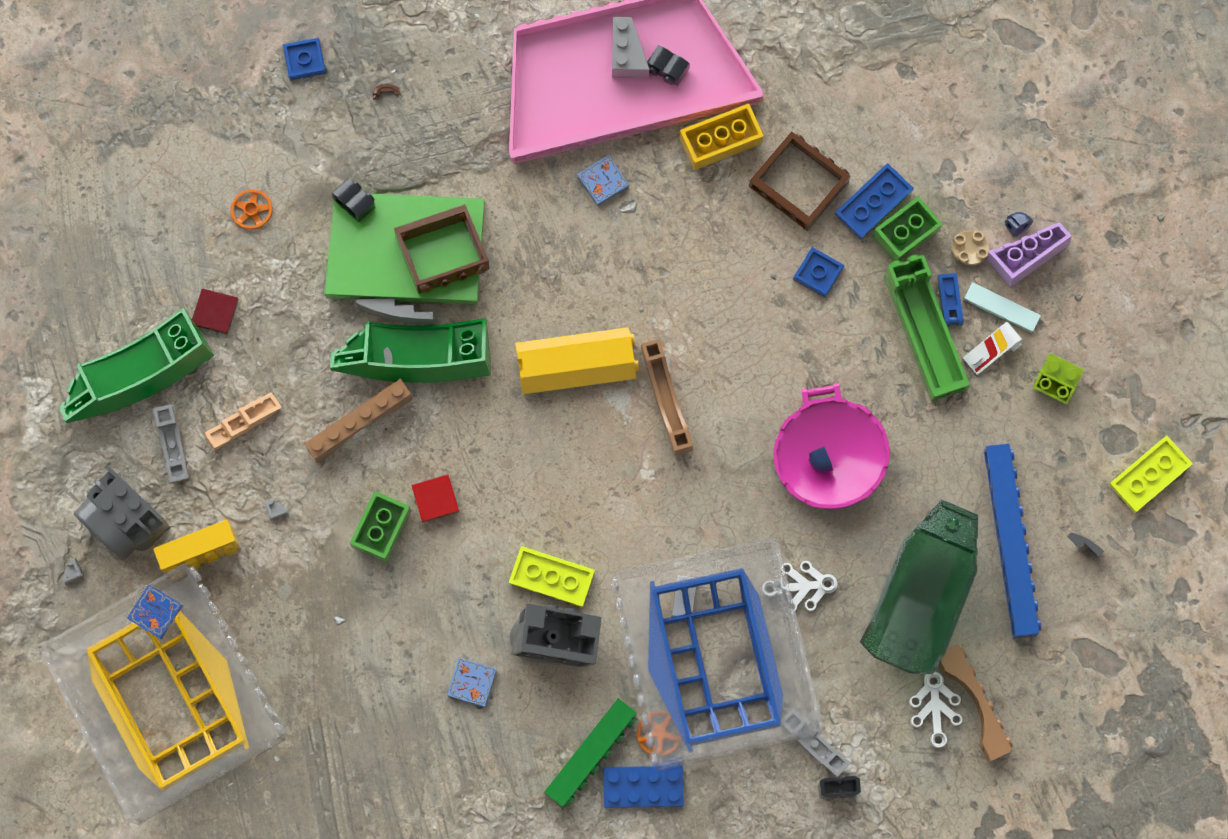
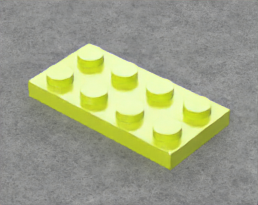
M1166 435L1115 478L1109 486L1136 513L1193 463Z
M521 546L509 584L583 608L595 570Z

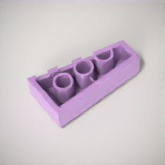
M1059 222L1039 230L1033 235L1024 236L1021 240L1007 243L1001 248L988 251L987 261L1004 281L1012 287L1068 247L1072 236Z

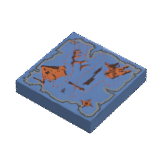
M609 155L577 174V177L597 206L629 187V184Z
M459 658L447 696L485 707L497 669Z

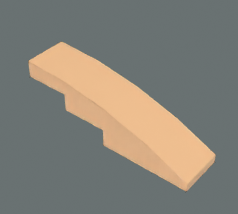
M271 392L240 408L238 413L222 420L220 425L205 432L204 437L213 451L259 425L282 407Z

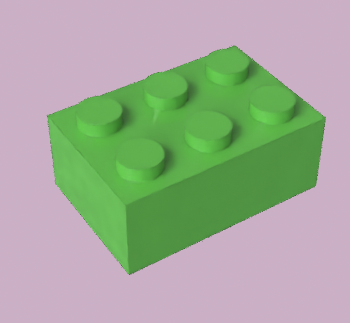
M918 196L878 226L874 231L873 237L893 261H902L940 232L943 224Z
M374 491L350 541L351 547L387 563L411 513L410 506Z

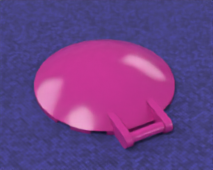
M833 383V386L807 390V388L801 389L804 405L799 407V410L784 421L774 444V464L780 481L796 499L820 509H842L863 501L877 489L888 469L890 448L884 427L866 407L859 403L856 404L847 401V399H842L839 383ZM835 393L834 397L809 401V397ZM825 447L832 463L833 471L821 473L813 469L808 460L810 458L809 453Z

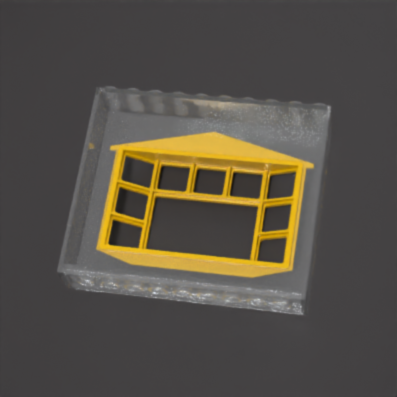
M186 563L149 583L152 587L183 605L174 619L181 631V635L162 645L156 636L146 631L156 648L139 659L134 658L123 638L141 628L128 620L127 617L148 585L37 647L129 822L137 825L286 740L284 736L286 734L285 728L275 720L274 717L277 714L273 707L266 703L265 700L268 698L264 690L256 685L258 679L254 672L247 669L246 666L249 663L244 654H241L240 651L238 652L237 648H239L236 639L228 634V631H230L228 624L218 616L221 612L216 603L209 599L211 593L203 583H200L202 580L200 573L193 566L190 567ZM186 640L196 661L176 672L166 650ZM114 643H118L130 663L118 671L109 674L97 653ZM160 655L200 730L158 755L153 756L114 680L155 656ZM201 667L211 688L191 699L180 678ZM215 694L226 715L205 726L195 705ZM230 721L237 739L217 750L210 732ZM204 736L211 754L190 765L184 747ZM178 751L185 769L164 780L157 763Z

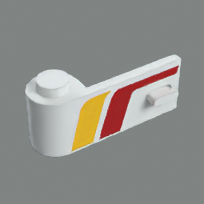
M1006 322L965 355L963 359L979 375L1005 352L1010 350L1016 351L1022 345L1020 343L1022 338Z

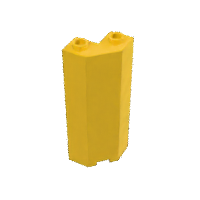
M629 328L515 343L523 394L636 379V371H639L638 360H634L632 348L635 345L634 334H630Z

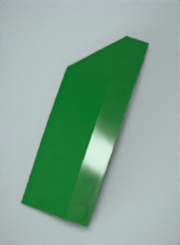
M182 308L137 340L99 358L82 364L78 363L76 368L78 370L77 375L70 382L67 389V399L65 402H62L60 411L66 423L114 412L169 387L209 360L214 354L187 311Z
M482 318L438 325H391L372 323L369 320L364 324L365 328L349 337L345 341L346 344L340 350H334L331 353L330 359L331 371L391 382L401 379L402 382L434 383L490 376L491 357L487 319ZM386 347L391 351L392 364H385L384 349Z

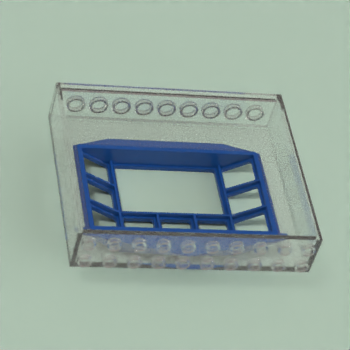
M777 537L615 571L611 581L612 592L617 594L615 605L617 612L621 611L619 619L620 628L626 634L624 645L625 649L630 651L628 663L630 669H634L635 673L633 674L634 677H632L633 685L639 691L637 703L638 707L643 709L641 716L643 728L647 727L648 731L647 735H645L648 747L652 748L650 760L652 767L656 766L657 771L819 736L824 731ZM738 578L742 602L721 607L719 605L716 583ZM710 584L714 608L692 613L688 589ZM681 590L685 614L664 619L662 617L659 595ZM743 609L764 693L713 704L693 619ZM687 621L692 645L670 649L665 625ZM693 651L699 675L678 680L672 656ZM701 682L706 706L684 710L679 686ZM765 700L772 720L749 724L743 705ZM737 706L743 726L720 730L715 710ZM709 713L714 732L692 737L686 717Z

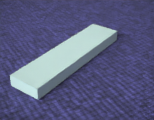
M973 282L964 298V301L1030 333L1033 332L1041 316Z

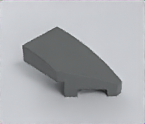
M1070 533L1067 536L1078 549L1085 544L1097 557L1104 552L1094 542L1081 535Z

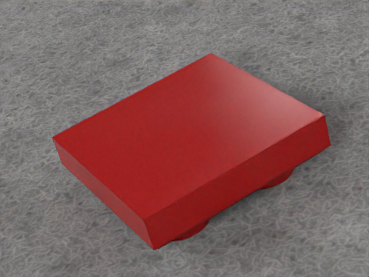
M448 474L411 485L422 523L459 512Z

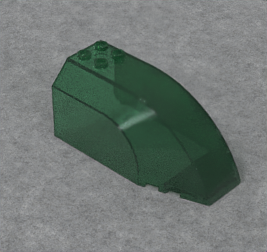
M941 499L921 523L903 540L860 640V643L874 658L910 674H933L946 653L977 574L978 514Z

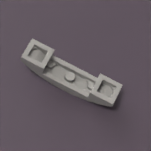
M172 404L153 408L166 460L169 482L173 483L189 479L183 444Z
M793 708L781 720V726L813 758L837 778L851 764L837 749L835 750L807 724V721Z

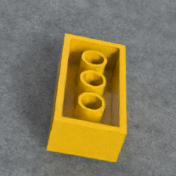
M746 104L680 130L679 138L693 170H697L761 145L764 135L750 105Z
M226 519L155 547L153 550L163 573L167 577L171 576V578L180 576L182 571L187 569L190 571L198 569L200 564L205 562L213 563L225 554L226 556L233 555L241 547L232 525Z

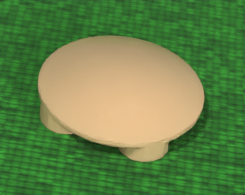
M963 231L957 234L952 242L953 255L959 262L965 265L980 264L988 256L989 243L981 231Z

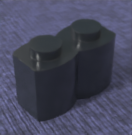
M660 45L657 46L647 61L649 73L654 76H662L663 80L670 85L678 86L690 68V63L687 60L673 54Z
M347 179L332 192V198L350 216L360 222L375 208V199L369 192L365 193L362 191L358 182Z
M846 776L841 779L833 777L824 778L818 783L819 798L831 800L838 796L842 798L856 797L861 793L860 778L856 776Z

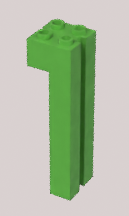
M912 255L907 258L908 261L906 262L897 260L890 263L884 280L932 402L945 398L950 394L954 395L966 391L970 384L931 287L930 278L932 274L925 256Z

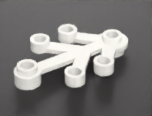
M803 561L800 565L801 572L809 573L817 580L809 582L794 570L790 563H784L781 566V573L789 575L798 583L777 585L773 581H766L762 586V593L766 597H773L776 593L799 591L785 605L786 612L792 614L810 590L818 589L812 599H808L804 604L805 609L812 612L825 593L830 594L836 590V578L830 574L822 575L812 567L809 561ZM802 565H809V570H804ZM784 566L790 567V571H789V572H785V571L783 570V567H784ZM829 581L831 583V587H825L824 582ZM767 587H772V588H773V592H772V593H768V592L766 591V588H767ZM812 602L814 607L808 608L807 603ZM793 604L795 609L789 610L787 606Z
M931 671L924 677V687L915 696L910 698L909 705L912 708H918L922 703L921 700L929 692L931 700L918 715L911 718L910 723L915 728L920 727L923 724V720L932 711L934 734L930 737V743L935 748H941L946 744L947 737L941 729L940 711L950 719V723L953 726H958L962 723V716L952 711L939 699V692L948 698L951 706L959 705L961 698L943 684L944 679L939 672ZM935 678L937 684L932 685L930 679ZM956 697L958 703H952L951 698ZM912 699H918L919 704L914 705ZM954 716L959 718V723L953 722ZM914 718H918L920 720L919 725L914 724ZM935 737L941 738L940 744L935 743Z

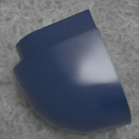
M1022 212L1012 213L1005 220V226L1013 236L1024 232L1033 223V219Z
M825 447L809 453L810 458L808 460L813 469L821 473L833 471V466Z

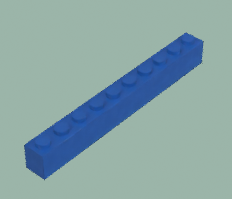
M1010 444L990 445L985 447L984 457L1013 639L1035 637L1041 631V621L1037 619L1036 615L1038 602L1034 600L1033 596L1035 583L1031 581L1030 577L1032 564L1028 562L1027 558L1029 545L1025 543L1024 539L1026 526L1022 524L1021 520L1023 507L1019 505L1018 501L1020 489L1019 486H1016L1015 482L1017 470L1016 467L1013 468L1012 463L1014 451L1010 449Z

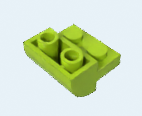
M1049 353L1032 388L1068 404L1084 369Z

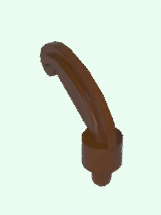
M390 84L378 85L374 89L373 100H376L381 92H394L396 95H399L400 90L398 87Z

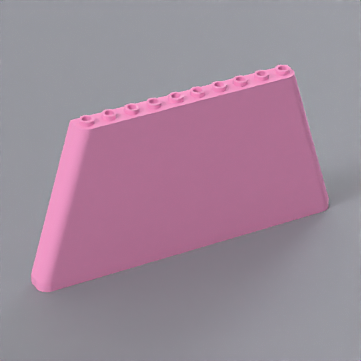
M625 0L620 3L612 2L604 7H592L583 12L575 11L566 16L558 15L550 20H538L529 25L521 24L514 28L509 141L510 159L512 163H521L728 112L746 104L750 106L756 105L763 100V93L703 0ZM613 17H632L646 61H648L657 46L660 45L690 63L689 70L678 86L670 85L663 80L662 76H654L649 73V78L612 77Z

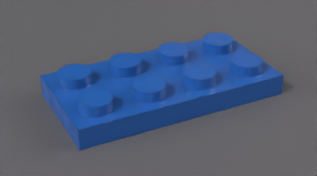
M887 163L835 211V215L862 240L913 192L914 187Z
M683 766L603 767L604 808L684 806Z

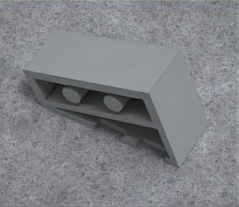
M613 17L612 77L649 78V67L632 17Z

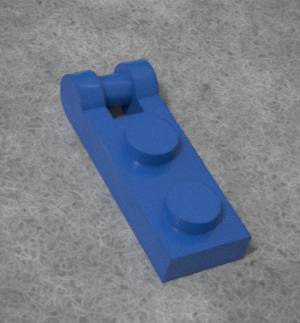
M957 273L938 275L941 309L947 327H950L951 324L961 326L963 325V313ZM949 312H955L956 317H950Z

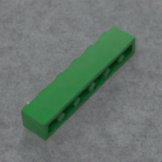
M617 698L547 787L544 794L560 807L564 808L566 805L569 807L576 799L573 795L577 790L582 791L587 785L588 781L586 779L590 774L594 775L601 767L599 762L602 758L606 760L613 750L610 748L615 742L619 744L624 738V730L627 727L631 728L635 724L637 712Z

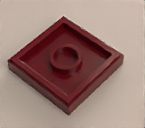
M202 288L192 320L197 327L228 334L239 298Z

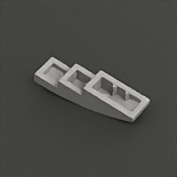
M395 298L356 299L358 309L378 317L412 324H434L433 312H415L414 305L396 306Z

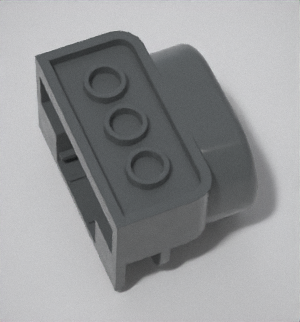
M107 465L105 468L108 472L99 481L97 479L94 481L95 485L89 490L87 499L74 511V516L119 560L123 561L135 549L141 551L149 549L170 526L158 512Z
M526 604V608L520 612L519 619L511 629V655L521 657L527 661L554 665L563 664L587 667L596 664L602 617L577 613V609L573 608L561 610L556 605H547L545 607Z

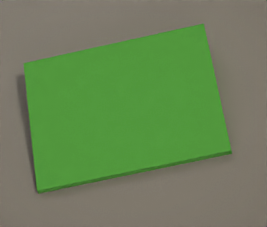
M371 194L375 199V208L360 222L356 221L334 201L325 286L326 299L395 298V302L478 305L480 274L469 276L462 281L451 282L445 287L434 288L427 293L422 292L418 294L395 238L394 228L465 204L482 243L484 199ZM464 221L404 241L419 280L479 261Z

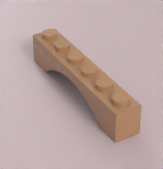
M656 339L642 343L641 352L673 455L677 456L691 452L693 450V443L675 395L661 341Z
M399 379L304 444L318 464L332 455L357 432L412 401V395L402 380Z
M956 644L937 653L934 657L943 675L959 683L970 694L976 704L981 720L979 746L987 762L990 763L1012 752L1011 747H1013V744L1008 736L1005 737L1002 731L1004 729L1003 724L999 718L996 719L991 701L986 700L984 696L985 689L981 683L977 682L973 666L968 665L966 661L967 654L963 647L960 648Z

